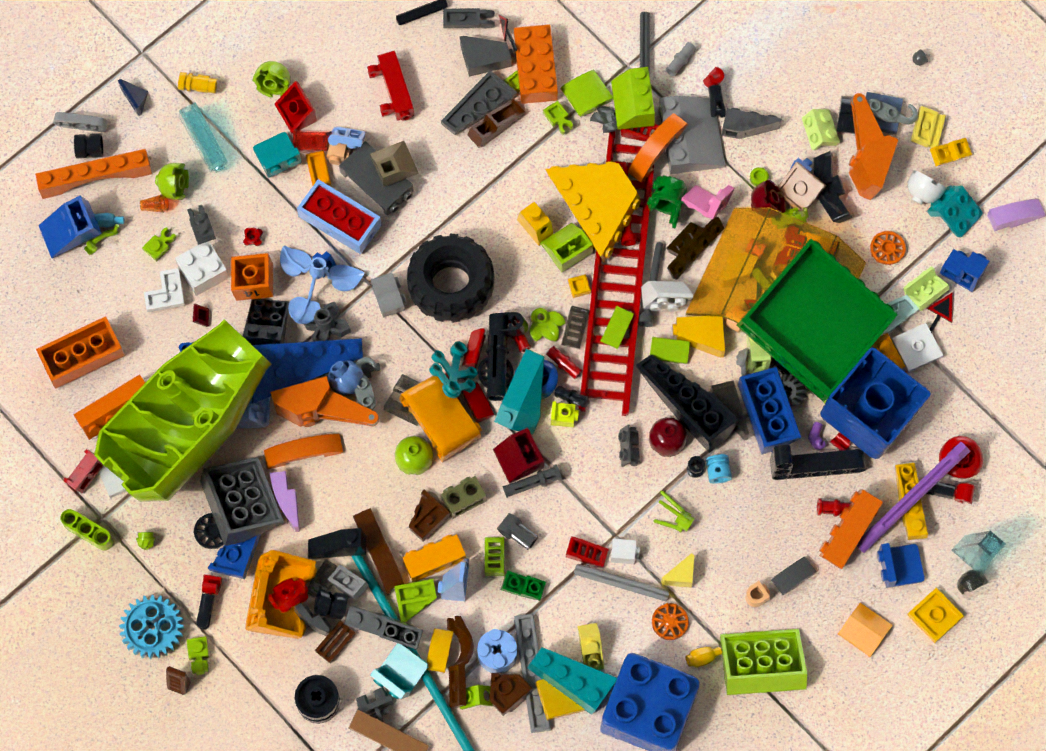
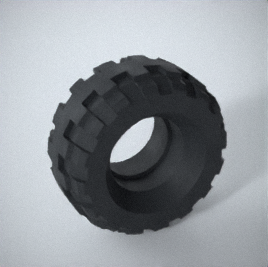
M450 233V236H434L431 241L422 243L416 253L414 252L410 258L407 269V284L411 299L426 316L434 317L437 321L443 322L448 320L454 323L460 322L464 318L470 319L479 310L484 309L493 293L495 277L491 258H489L482 245L475 243L472 238L467 236L460 237L458 234ZM455 267L463 270L468 275L469 282L458 292L446 293L434 286L433 278L440 270Z

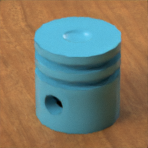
M719 454L706 458L710 483L719 484L732 480L728 455Z

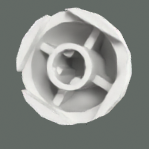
M915 170L908 180V190L914 196L912 200L921 205L923 202L934 203L942 197L947 189L940 183L936 184L932 178Z

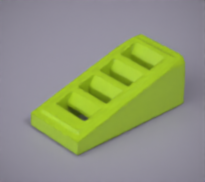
M485 537V576H504V537ZM489 543H500V546H489ZM489 550H500V553H489ZM500 557V560H489V558ZM489 565H500V567H489Z

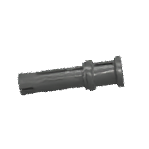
M555 464L553 468L544 471L539 470L536 475L502 487L506 498L540 485L546 487L548 483L557 480L562 481V477L557 464Z

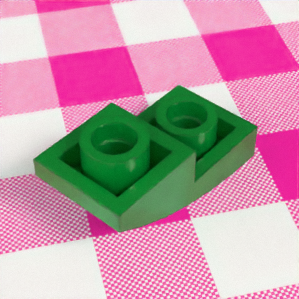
M507 570L500 590L540 601L546 582Z

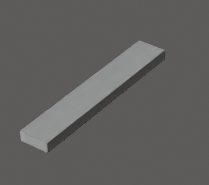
M534 614L514 616L522 676L533 688V691L526 696L531 733L551 731L550 720L546 719L536 687V681L542 679L527 669L539 651Z

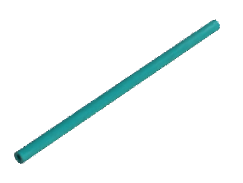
M351 556L383 613L386 616L399 620L363 556ZM406 646L420 657L416 649ZM426 670L421 678L462 750L475 751L430 672Z

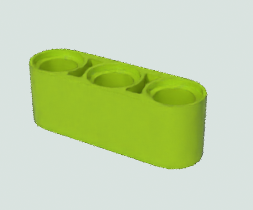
M72 509L62 512L60 520L68 531L100 550L106 551L112 547L113 538L105 528ZM69 517H75L73 523H66ZM85 527H91L89 533H82ZM101 537H108L106 542L99 543Z

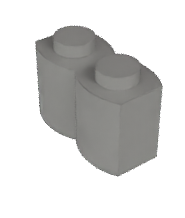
M393 273L371 279V285L383 318L405 311L404 305L407 302L404 294L399 293L398 288L401 286L398 277H394Z

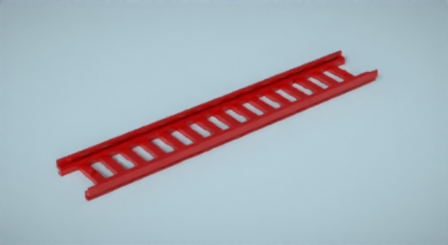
M616 131L610 132L606 162H616L620 165L621 162L613 161L614 153L637 155L642 147L615 144ZM627 162L629 170L632 163ZM654 165L652 166L653 171L643 184L637 180H630L635 189L645 190L644 199L640 198L641 202L639 207H643L642 216L631 215L632 224H641V233L634 232L636 241L639 242V250L613 248L611 255L612 257L638 259L637 268L603 265L597 251L595 256L580 394L588 398L623 401L621 416L629 415L650 212L647 200L651 197ZM605 273L634 276L636 281L635 285L600 282V275ZM599 291L634 294L633 303L598 300ZM616 306L634 314L627 328L630 329V338H623L620 343V347H629L628 356L592 353L593 344L607 345L600 341L602 336L594 335L595 326L607 327L610 321L609 318L596 317L597 308L615 310ZM591 362L627 365L626 374L590 371ZM589 380L625 383L624 392L588 389ZM579 406L581 412H586V408Z

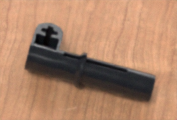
M518 312L493 313L489 315L488 348L486 349L488 354L487 399L491 401H503L506 394L507 355L509 354L507 337L521 336L528 330L527 321Z

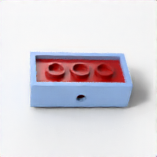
M319 179L297 207L299 218L360 255L382 226L380 216Z

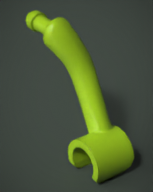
M116 224L114 229L106 230L95 239L88 240L84 250L89 255L95 253L98 249L95 244L106 237L117 235L119 225Z

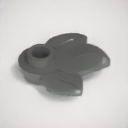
M606 106L598 107V112L593 113L590 121L603 124V133L618 130L615 110Z

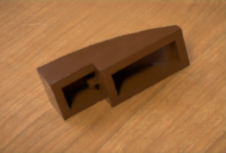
M512 99L487 113L483 120L470 127L467 135L480 148L509 128L524 115L525 111Z

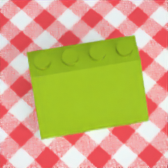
M799 629L720 634L727 695L807 689V669Z

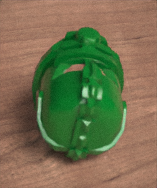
M658 176L653 183V189L656 190L647 200L648 209L651 212L656 209L659 212L670 215L669 224H672V228L676 229L683 204L681 199L687 192L686 185L683 180L675 177Z

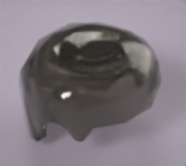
M969 570L960 576L957 582V589L960 593L964 594V592H971L988 584L989 581L981 571Z

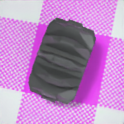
M792 374L782 376L781 381L790 406L802 404L803 400L808 398L805 393L809 389Z

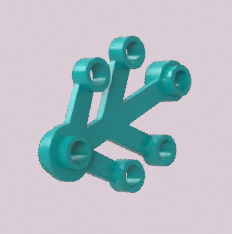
M456 341L450 348V354L453 357L451 366L445 359L443 352L436 350L431 356L435 363L429 368V372L433 376H438L443 383L442 389L444 394L450 398H457L460 395V391L464 390L471 393L476 387L475 382L472 381L478 375L476 368L470 366L468 369L459 371L460 359L467 352L466 345L460 341ZM442 367H443V369L446 371V373L448 374L449 379H448V378L446 377V375L443 373ZM468 378L465 383L459 384L457 382L459 379Z

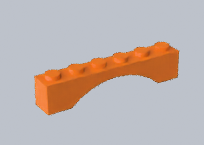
M146 149L35 173L40 195L42 199L62 195L74 187L92 181L109 178H138L151 175L152 170Z

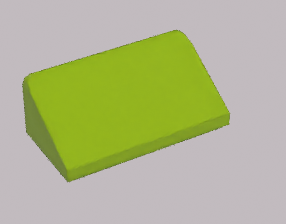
M652 337L650 354L661 361L687 364L690 342Z

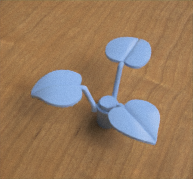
M287 246L282 247L280 265L286 274L296 277L301 272L307 273L309 271L313 277L308 298H293L288 306L290 316L298 324L313 322L316 311L320 309L318 302L310 301L316 279H320L326 274L327 278L332 280V285L335 289L350 291L358 285L364 276L363 271L347 265H335L328 272L329 268L326 267V261L323 258L316 257L311 261V257L304 251Z

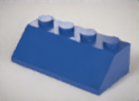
M777 367L741 376L737 385L761 454L772 452L775 446L789 445L801 439Z

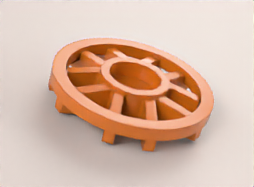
M883 231L876 234L870 244L871 256L876 262L885 265L899 263L906 250L902 237L892 231ZM886 235L885 240L880 238V236ZM888 235L894 236L892 241L888 240ZM895 238H897L900 241V243H894ZM875 240L879 241L881 245L875 243ZM873 246L878 248V250L874 252ZM881 252L882 255L878 258L876 254ZM892 255L894 260L891 261L889 256Z
M666 603L658 607L653 613L652 628L662 639L676 640L687 631L689 624L688 615L679 605ZM668 607H674L673 614L669 613ZM666 608V614L660 610ZM676 609L680 610L682 613L676 614ZM657 614H659L663 617V619H658L655 617ZM679 617H685V620L678 621ZM655 621L661 623L658 628L655 626ZM680 624H685L683 630L679 626ZM662 627L666 629L663 634L659 632ZM677 628L680 634L676 635L673 629ZM670 630L673 636H665V635H666L667 632Z

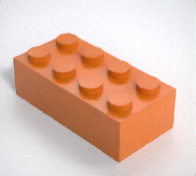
M550 24L514 28V42L518 49L515 51L521 104L557 101L558 90Z
M106 316L36 349L55 389L125 356Z

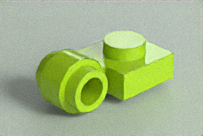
M207 637L186 639L189 660H195V662H191L192 674L203 675L205 672H209L207 660L202 659L209 657Z

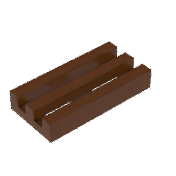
M340 620L315 649V652L331 664L355 636L356 632L347 625H344ZM340 628H343V630L337 635V637L326 648V650L322 652L323 648L335 636V634L340 630ZM348 632L349 635L343 640V642L337 647V649L331 654V656L328 657L327 654L339 642V640L344 636V634Z

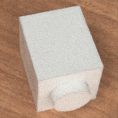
M613 539L611 563L634 564L635 558L639 559L640 547H636V540Z

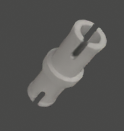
M687 42L682 50L674 55V60L666 68V72L671 76H675L680 68L688 63V58L696 50V47L692 43Z

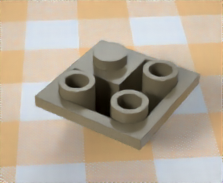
M405 141L370 153L372 162L384 187L419 174Z

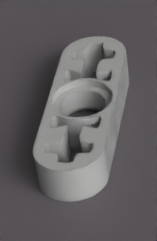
M56 112L53 123L63 128L105 132L108 121L102 117Z

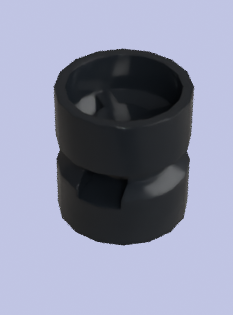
M85 134L74 135L76 159L87 158L88 155L92 158L103 157L102 134H90L89 137H86Z
M319 589L315 598L314 614L321 616L329 614L331 618L343 619L347 608V594L338 592L332 594L331 591Z

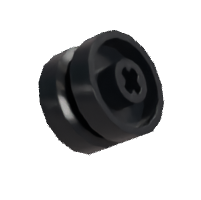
M312 675L306 677L295 690L294 699L296 707L301 716L311 723L321 724L328 722L335 717L339 710L340 697L337 687L332 680L325 676Z

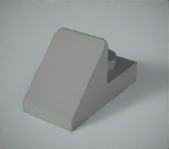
M339 565L328 578V581L343 594H347L349 599L352 597L357 600L369 586L366 581L342 565Z

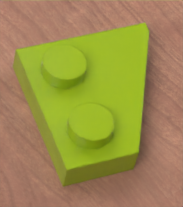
M433 579L394 586L400 619L405 623L437 599Z

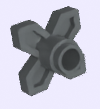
M331 302L325 305L324 308L317 310L313 322L303 324L306 330L315 331L312 335L313 341H329L331 334L343 337L351 333L347 321L338 319L340 310L335 302Z

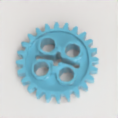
M151 595L150 600L143 596V602L136 599L137 605L134 606L130 603L131 610H124L127 617L120 618L125 623L119 625L120 629L124 630L120 633V636L126 637L122 642L128 644L127 649L129 651L134 648V655L141 652V658L148 654V657L152 659L153 654H156L159 659L161 652L167 656L168 648L173 651L175 650L172 645L173 643L180 644L177 637H183V634L179 632V630L184 629V626L179 624L184 621L183 617H178L181 614L180 610H175L177 606L175 603L170 605L169 599L163 602L162 596H159L157 600L154 595ZM150 610H157V614L154 617H148ZM135 624H143L139 631L133 630ZM151 624L155 626V629L152 630L148 626ZM163 624H171L167 631L161 630ZM149 637H155L156 641L153 644H146Z

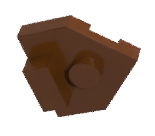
M491 673L489 700L502 716L516 709L526 700V696L533 691V688L520 674Z

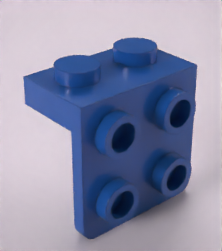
M889 543L881 544L877 551V559L879 563L881 562V578L883 582L885 581L886 588L922 583L924 581L919 549L916 544L891 548Z

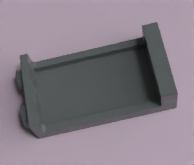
M365 141L361 147H358L339 165L340 173L344 177L348 176L383 208L384 213L388 216L390 213L396 212L404 200L407 201L412 197L414 191L413 184L408 179H403L384 187L370 157V153L376 152V150Z

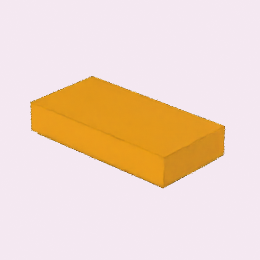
M324 150L305 154L312 186L319 179L331 187Z

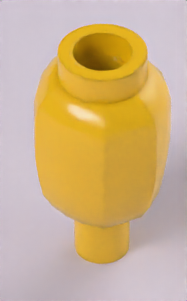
M707 646L694 649L685 657L687 665L695 668L705 666L711 663L715 656L721 655L722 650L720 647L712 649Z

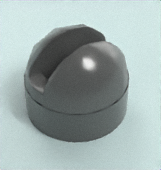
M921 49L913 55V62L916 65L920 66L928 62L925 53Z

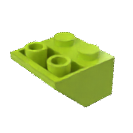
M573 223L540 242L561 273L593 253L592 242L583 230Z

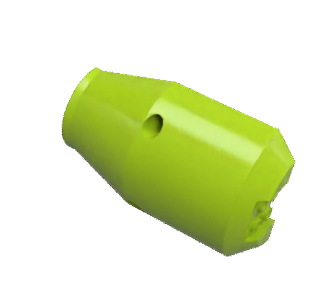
M224 319L218 326L164 363L106 423L98 434L95 457L124 481L121 485L136 500L140 502L169 501L223 445L225 440L234 433L262 377L272 364Z

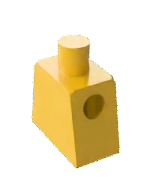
M536 202L531 203L519 212L517 221L538 246L541 245L540 242L553 235L550 219Z

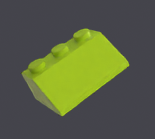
M648 67L628 69L611 81L617 129L655 126V111Z

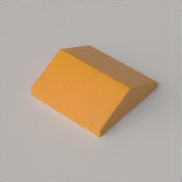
M859 603L838 635L871 657L893 625L862 603Z

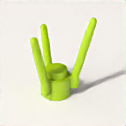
M661 490L660 493L680 511L678 512L667 503L659 500V504L678 516L675 520L677 525L654 519L653 522L673 528L680 533L682 530L687 532L695 518Z

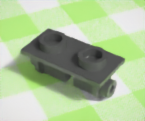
M628 424L620 429L618 434L621 448L619 452L621 467L629 463L631 466H637L638 462H640L639 448H633L632 446L639 445L638 431L636 427H630Z

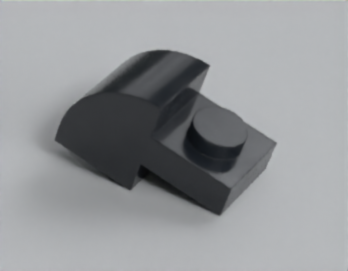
M841 96L837 132L855 134L851 99L853 97Z

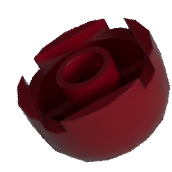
M771 180L763 181L751 193L752 210L764 218L777 217L786 211L784 197L780 198L777 193L780 189Z
M665 417L659 419L649 431L651 448L663 457L678 455L687 443L685 426L675 418Z

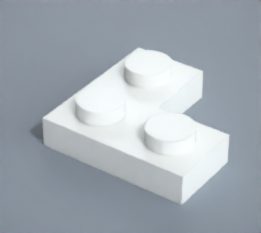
M178 268L160 271L162 289L144 292L147 312L185 306Z

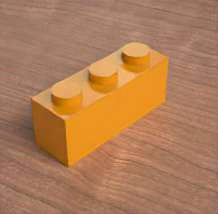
M447 535L438 543H428L423 546V549L418 551L411 550L402 557L412 583L455 566L466 558L457 535Z

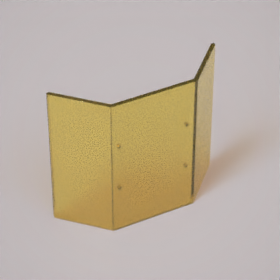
M734 208L685 314L724 317L738 323L810 239L819 242L827 253L834 255L837 262L847 267L857 279L860 278L866 262L837 235L772 208Z

